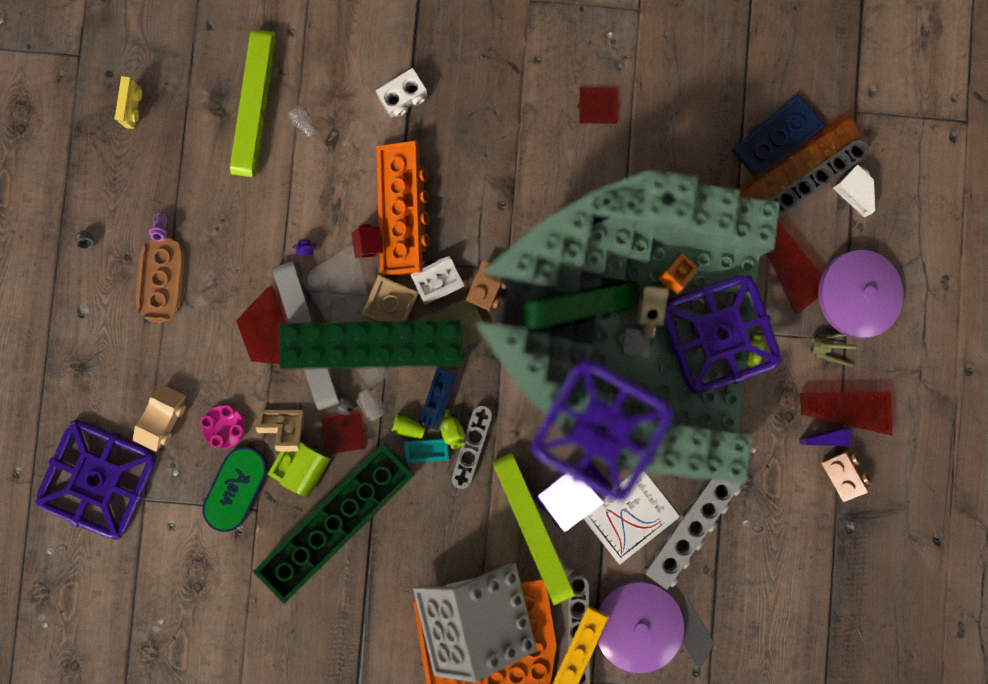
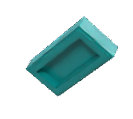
M443 438L404 441L405 464L450 460L449 445L445 443Z

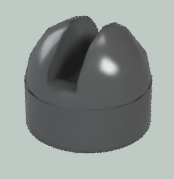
M83 230L76 234L75 246L77 248L87 250L93 247L94 241L90 232Z
M345 396L336 408V411L342 415H350L351 412L347 409L349 407L355 409V404L350 398Z

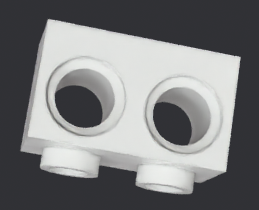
M413 68L376 90L379 100L391 118L404 115L409 107L420 105L426 100L425 97L428 96L426 88ZM410 86L418 88L414 93H408L407 89ZM392 97L399 98L397 104L392 105L388 103Z

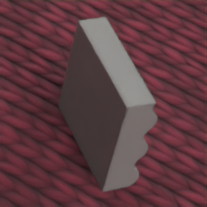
M626 328L625 333L630 334L632 340L629 346H623V354L648 357L651 337L640 336L641 330ZM625 335L624 344H628L630 338Z

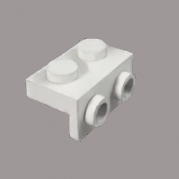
M450 256L441 258L435 263L422 268L420 273L411 274L425 305L464 287Z

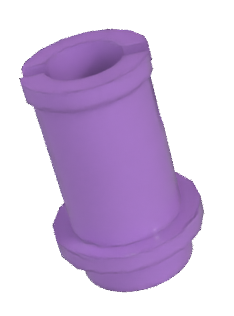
M157 213L154 215L153 226L149 229V235L154 241H162L167 237L166 226L169 218L166 214Z

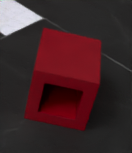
M363 224L359 225L358 229L352 232L355 258H373L383 253L380 227Z

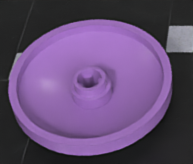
M855 250L839 255L829 263L821 276L818 296L823 315L833 328L850 337L865 338L879 335L894 324L902 309L904 292L899 273L888 259L873 251Z
M627 582L611 590L601 601L597 610L609 615V618L599 637L598 645L606 658L615 666L633 673H647L665 666L677 654L684 637V620L678 604L664 589L649 582Z

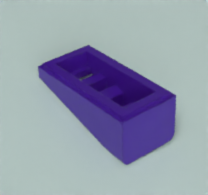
M838 428L799 439V444L851 445L850 428Z

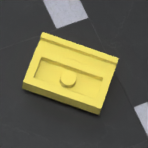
M121 76L115 120H118L125 128L134 129L135 123L139 119L137 109L138 102L142 99V90L130 77Z

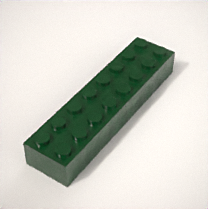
M461 320L279 323L280 369L461 367Z
M383 443L253 573L285 604L416 474L386 443Z

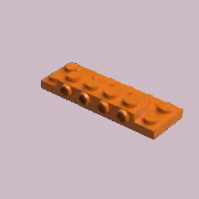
M410 141L376 146L378 224L383 253L379 255L380 275L392 276L420 273L423 268L422 252H426V247L430 244V238L426 233L425 225L429 224V215L425 212V203H428L429 197L427 191L424 190V182L428 180V173L424 166L420 165L419 142Z

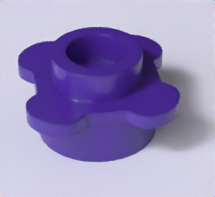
M298 240V244L293 245V248H296V254L299 255L314 254L316 244L311 243V240Z

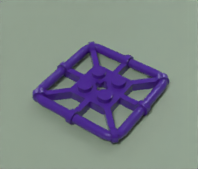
M746 274L745 276H735L711 285L704 284L699 289L667 300L664 323L673 346L671 347L672 353L675 352L683 378L688 388H690V392L696 394L697 392H707L731 383L738 384L743 379L770 371L777 365H780L782 360L780 359V350L770 324L771 317L766 313L759 290L754 280H752V276ZM741 284L732 305L717 310L712 294ZM748 288L758 319L743 323L738 307ZM704 297L710 313L697 318L675 306ZM671 313L693 323L698 339L681 344ZM761 324L771 354L750 344L745 329ZM719 327L727 331V334L724 335V340L716 336ZM700 344L705 361L694 381L683 349ZM748 350L766 359L767 362L739 371L733 354ZM726 357L731 374L702 383L712 361Z
M584 358L579 360L580 363L576 364L556 399H552L550 403L552 406L534 437L531 450L532 453H535L545 463L572 477L571 480L575 483L579 481L609 499L619 500L620 503L625 502L626 498L634 491L649 462H653L656 457L654 453L671 424L674 410L664 400L634 384V380L630 378L625 379L604 366ZM590 371L621 388L612 406L597 398ZM583 373L590 400L582 414L564 404L580 375ZM629 392L660 411L632 418L618 409ZM560 411L578 420L570 436L543 443ZM662 417L645 450L627 441L635 424ZM606 423L609 434L602 435V437L597 436L598 430L595 429L596 426H602ZM572 442L585 449L586 453L578 467L575 468L550 454L546 449ZM624 446L641 457L625 486L622 488L615 460ZM592 455L608 462L615 490L584 473Z
M77 419L73 420L66 428L54 456L49 459L48 463L50 465L37 492L35 504L45 512L71 522V525L76 528L80 526L105 538L118 540L122 538V535L127 530L138 503L144 497L142 494L154 469L157 457L155 453H152L146 447L120 437L119 433H111L90 423L78 421ZM82 430L108 441L101 457L89 452ZM73 435L81 454L75 467L62 461ZM115 445L143 456L122 466L109 461ZM146 463L134 492L118 486L124 471ZM58 468L72 474L65 489L46 496ZM98 475L100 482L94 486L93 480L90 478L91 476ZM114 493L130 499L118 526L110 508V502ZM67 494L82 499L75 514L48 502ZM89 503L101 508L108 528L84 518Z

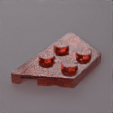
M270 286L262 292L236 322L251 362L280 364L279 323H285L273 288Z

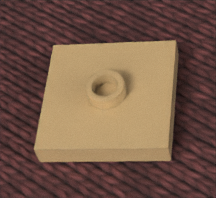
M378 275L361 316L375 322L407 321L419 292Z

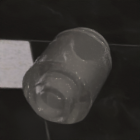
M368 388L358 394L359 399L356 400V403L370 423L386 414L383 410L385 407L375 390L370 391Z

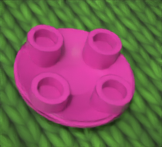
M229 405L213 407L202 417L200 422L204 439L214 448L226 449L233 447L241 440L245 431V421L242 414L236 408Z

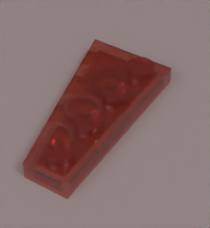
M777 220L774 249L767 252V255L795 315H797L819 298L818 290L822 274Z
M891 391L800 393L801 415L893 436Z

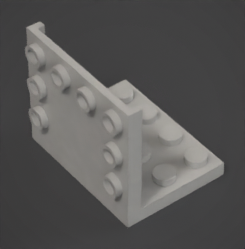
M509 563L455 587L420 585L413 588L434 676L476 683L537 651L516 563Z

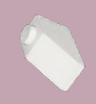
M856 165L846 173L833 189L863 217H866L875 211L874 179L870 176L867 169Z

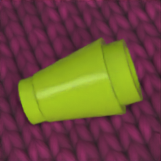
M397 414L391 431L395 432L396 435L422 439L425 426L404 414L402 416Z

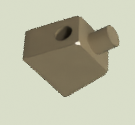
M639 284L636 321L642 324L640 336L654 337L656 325L663 326L668 296L667 288L658 285ZM653 309V314L647 316V312Z

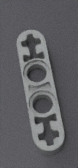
M479 406L472 413L463 441L464 445L461 447L452 475V483L458 489L467 488L472 481L492 418L491 411L486 406ZM482 409L486 410L485 414L488 415V419H483L481 424L486 426L485 430L479 427H472V423L475 422L477 424L479 420L476 412H481ZM473 430L479 431L482 435V439L478 443H473L469 440V434ZM471 451L475 455L474 462L471 464L464 463L462 460L463 453ZM459 464L466 468H472L471 472L466 471L465 478L468 479V482H463L462 485L458 484V479H455L456 475L460 476L462 473V468H458Z

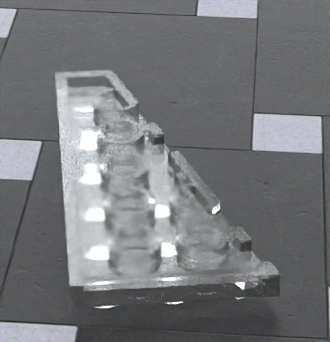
M353 244L300 277L327 322H375L361 316L369 294L360 259L354 256ZM386 368L357 369L369 388L388 377Z

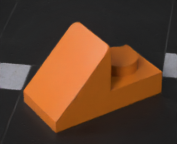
M682 253L658 279L672 293L678 294L698 268Z

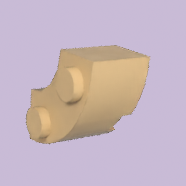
M162 384L150 397L144 414L135 425L133 441L155 452L162 445L165 446L171 438L170 432L178 417H181L186 409V406L183 405L186 395Z

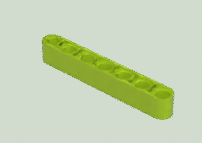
M252 29L250 32L230 163L231 175L253 178L256 175L276 43L275 32Z
M512 452L493 460V466L553 604L556 605L574 597L573 590Z

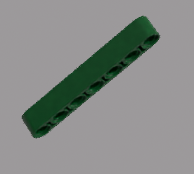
M622 281L524 301L526 327H543L638 305L637 281Z

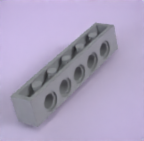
M706 479L642 571L666 590L670 586L673 587L679 579V572L682 568L686 569L691 563V555L695 550L698 551L703 546L705 535L708 531L712 532L717 526L718 521L716 520L721 513L724 514L729 509V501L733 495L737 496L742 490V483ZM723 485L725 492L722 496L718 497L715 493L716 487ZM706 503H711L712 511L709 514L703 513V506ZM698 521L700 525L698 531L691 532L690 524ZM685 539L687 542L686 548L681 551L678 550L677 543ZM673 558L674 565L666 569L664 567L665 560Z

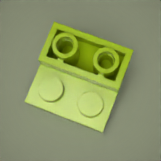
M300 441L299 451H281L268 475L279 481L280 485L309 498L331 458Z

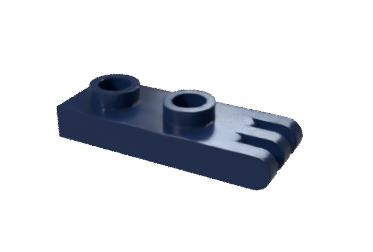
M440 368L436 369L419 420L421 425L434 430L440 427L457 376L456 373Z

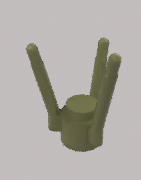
M837 332L817 334V337L813 336L810 350L811 353L816 354V358H824L853 367V363L827 355L826 353H830L832 348L856 349L857 346L832 343V340H828L829 338L847 336Z

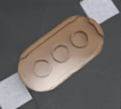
M166 237L162 241L150 239L142 247L139 256L135 297L136 308L146 320L156 323L171 320L178 313L181 306L185 253L182 246L170 237Z

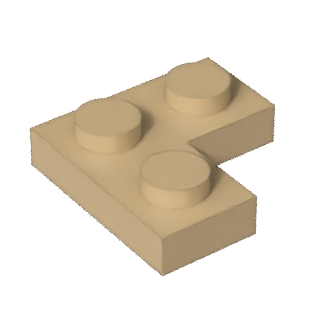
M259 410L256 424L257 433H277L275 441L276 451H299L304 411Z

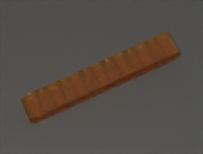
M852 115L837 120L737 189L739 190V197L768 201L858 139L861 133Z

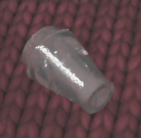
M298 105L287 114L289 122L308 139L318 132L307 109L301 105Z

